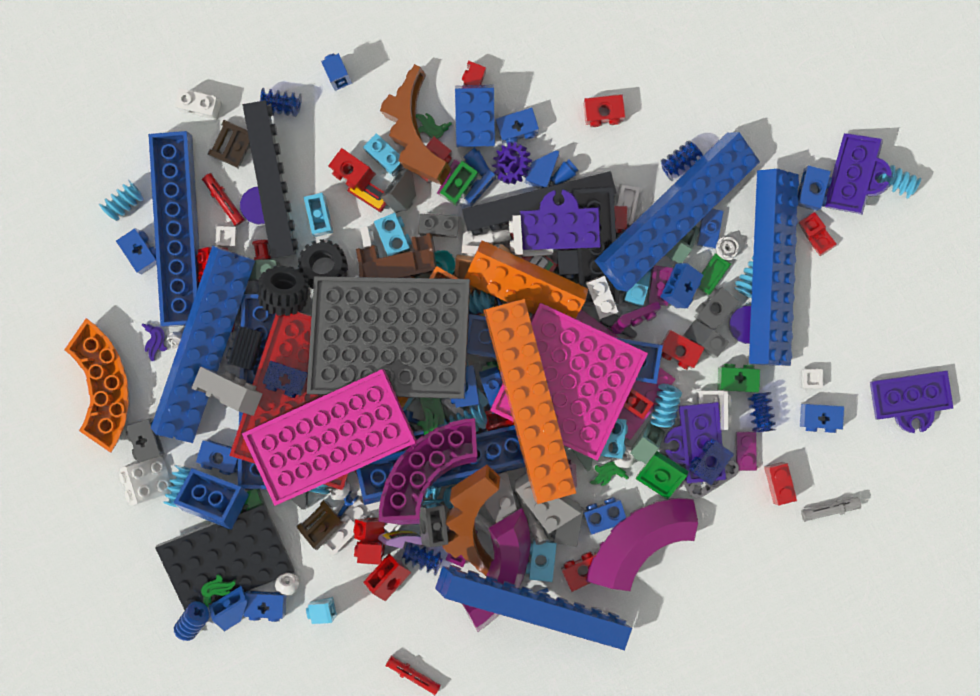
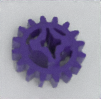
M508 142L507 146L502 145V151H496L498 157H493L496 163L492 167L496 168L493 173L498 176V180L506 184L512 183L515 185L517 181H523L522 176H528L526 170H531L528 163H531L532 159L528 158L531 153L526 151L527 148L517 142L514 144Z

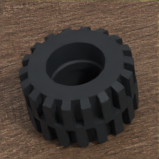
M320 239V243H316L315 240L312 241L311 246L308 244L305 246V251L302 250L300 252L301 257H298V269L308 278V285H310L311 289L314 286V276L347 277L348 264L346 256L338 244L335 243L333 245L330 240L325 243L324 239ZM320 258H329L334 261L332 270L325 274L315 273L312 267Z
M281 265V267L274 266L272 269L268 268L266 272L261 274V277H259L258 300L260 306H263L265 311H269L270 314L275 313L277 316H290V314H297L298 311L303 310V307H306L308 278L299 269Z

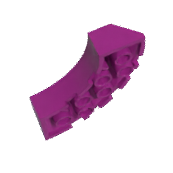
M475 418L450 422V424L433 429V431L418 438L417 443L411 445L398 458L386 479L381 495L379 522L398 525L420 524L422 503L433 483L447 471L457 466L477 461Z
M670 498L665 501L653 502L654 504L641 507L630 513L629 517L615 525L607 539L600 544L601 547L596 557H593L586 581L611 589L631 591L632 583L638 570L654 552L675 542L695 541L698 518L694 499Z
M522 508L488 528L493 543L494 560L491 562L487 576L498 579L497 582L504 583V581L511 582L517 588H520L524 579L526 567L529 563L531 546L530 530ZM462 604L477 632L485 628L500 615Z

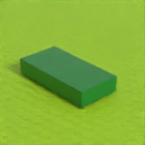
M715 253L702 271L703 277L698 289L707 295L711 294L731 263Z

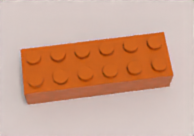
M482 240L464 278L470 279L471 286L508 303L525 299L528 312L532 314L536 313L539 304L542 303L576 319L588 292V288Z

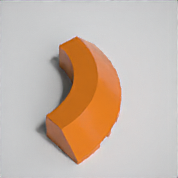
M86 318L64 351L75 359L87 378L90 405L79 431L111 453L119 441L127 418L129 403L128 382L124 366L114 345L98 326Z

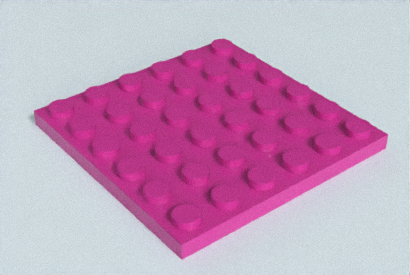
M540 303L531 321L563 445L598 461L648 353ZM502 383L490 411L513 421Z

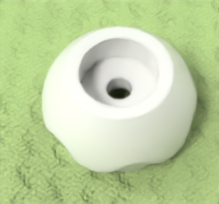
M724 236L716 244V252L724 260L734 259L740 250L738 242L733 237Z
M172 332L168 334L167 340L171 342V347L177 350L182 333Z
M625 445L624 455H626V458H613V461L618 467L629 468L636 459L630 454L632 447Z
M346 479L343 490L334 487L330 490L332 499L343 500L350 491L348 480Z
M285 573L277 578L275 588L280 594L292 595L298 590L300 582L295 574Z

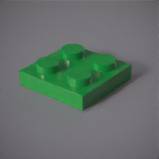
M656 451L635 479L668 500L687 477L689 471Z

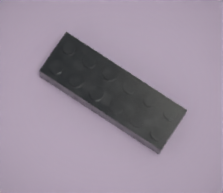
M613 186L573 188V195L578 200L580 208L599 207L601 247L576 248L579 268L578 284L588 288L587 281L604 275L615 304H619V290L613 286L595 262L616 240ZM589 289L583 306H595Z

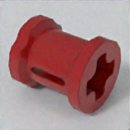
M268 240L252 242L256 256L254 260L271 259L268 252Z

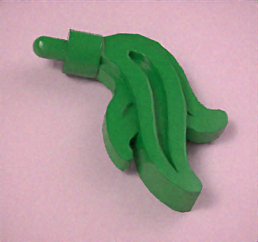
M416 114V118L423 125L418 128L419 133L424 132L432 138H441L444 132L449 130L448 127L452 125V122L438 126L430 114H425L428 119L422 114Z
M427 407L424 408L426 412L425 421L421 420L417 423L418 426L423 428L424 435L433 431L439 424L438 415H433V412Z
M613 461L601 467L596 465L595 470L599 474L590 483L596 485L604 480L601 486H604L610 482L612 475L617 474L625 479H629V476L625 474L626 471L616 466Z
M218 574L215 580L205 583L201 593L206 607H209L212 595L223 596L229 594L236 580L222 582V576Z

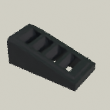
M612 314L600 319L599 322L611 328L618 321L619 317L616 314ZM630 326L624 328L622 334L632 339L637 336L636 331Z

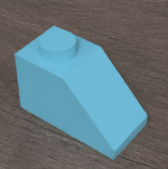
M651 270L628 292L625 291L622 302L639 307L644 305Z
M333 597L312 601L308 604L306 614L307 618L311 619L312 624H325L334 621L337 613Z

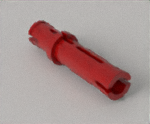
M212 173L205 175L201 180L210 190L212 198L217 200L236 227L244 222L245 219L224 192L225 188L219 185ZM224 202H226V203L228 204V206L230 207V209L233 211L234 214H232V212L229 210V208L227 207V205H226Z
M392 655L388 659L385 666L400 674L401 678H407L434 696L437 694L441 684L436 683L411 668L410 664H405Z

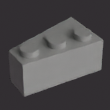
M200 367L192 389L204 392L210 398L214 396L220 400V403L236 411L253 416L262 396V393L256 390L257 386L247 383L242 378L235 377V374L225 371L223 374L204 367Z
M507 472L498 474L500 476L499 490L484 503L496 523L517 511Z
M527 473L515 480V490L548 534L581 514L580 504L567 496L537 504L533 497Z

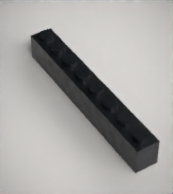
M266 100L242 104L271 258L294 255L296 250H299L298 241L294 239L292 232L295 231L293 219L290 220L289 212H292L290 201L286 200L285 193H288L286 181L283 182L282 174L285 172L283 163L279 162L278 157L281 154L279 143L275 141L277 128L276 124H272L271 116H274L272 104H269Z
M609 171L462 209L467 233H472L474 236L484 233L483 230L488 228L492 231L502 228L501 225L509 224V221H513V216L520 215L521 210H540V204L544 196L553 190H556L554 201L558 205L564 203V197L561 194L563 189L573 194V188L613 186L615 196L617 192L612 173Z

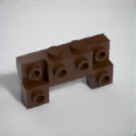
M427 233L425 236L411 237L414 252L379 258L378 249L375 245H372L370 248L356 249L359 277L415 278L422 274L432 273L437 266L432 234Z

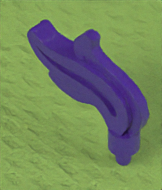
M143 323L142 327L151 334V338L145 345V351L148 352L150 360L155 361L158 349L160 351L167 350V347L164 346L165 333L160 327Z

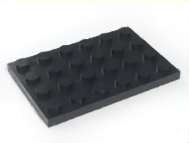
M265 502L241 511L232 530L216 523H211L160 543L155 547L184 610L191 602L203 603V595L201 593L203 585L215 580L218 574L222 576V582L236 580L230 592L240 586L246 592L277 580L282 574L294 573L295 571ZM212 595L211 603H209V605L213 604L214 602H216L217 600L221 599L226 595Z

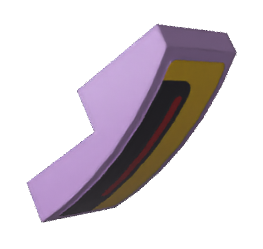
M391 531L378 537L385 545L402 549L405 541L422 545L421 535L413 531Z

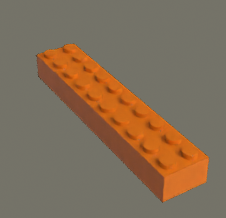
M525 299L484 309L534 500L537 504L575 494L573 478Z

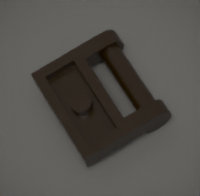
M223 120L221 124L222 129L212 150L209 149L208 155L239 169L250 146L248 132L235 124ZM229 130H232L233 133L223 154H220L219 151Z
M324 499L320 506L303 523L300 522L296 527L312 548L318 550L344 522ZM326 511V513L308 530V528Z

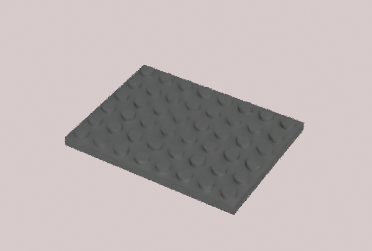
M314 276L307 394L327 395L384 369L397 397L465 399L470 279Z

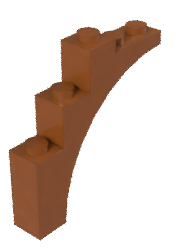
M414 64L412 69L408 71L404 83L398 88L397 95L389 94L382 102L380 111L387 119L396 122L391 127L389 136L395 143L405 147L400 153L398 160L405 169L443 186L452 169L447 162L435 156L425 146L420 136L416 119V105L426 74L420 66Z
M488 465L452 487L450 501L454 507L448 511L446 525L450 529L447 532L448 545H442L444 550L454 558L462 555L466 561H469L485 576H487L493 559L485 551L478 539L475 530V518L482 505L499 490L500 476Z

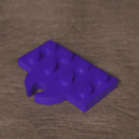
M844 133L833 170L832 181L826 195L825 208L863 215L867 197L880 195L890 187L891 184L887 181L877 182V177L880 174L893 177L890 166L883 159L879 158L883 144L882 139Z
M564 189L561 193L564 197V203L558 205L554 201L556 190L551 191L541 201L540 210L520 211L522 249L601 247L599 207L580 208L576 197Z
M948 371L870 382L875 420L895 417L897 425L909 433H915V429L912 427L913 419L917 418L920 420L918 429L920 432H924L932 425L935 411L954 409Z
M718 402L679 406L680 425L669 430L663 443H669L672 440H676L679 447L675 451L665 449L666 455L678 464H685V469L689 471L686 483L726 480Z

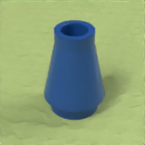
M475 147L463 157L466 160L465 163L475 169L481 176L490 169L480 150L477 151Z
M568 159L561 164L550 179L555 185L562 184L576 176L579 170Z

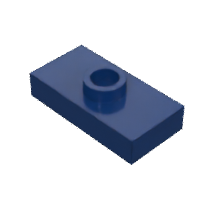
M490 169L480 180L477 179L472 184V190L465 196V202L471 207L496 180L495 174Z
M712 209L702 218L697 246L716 249L723 217L722 210Z

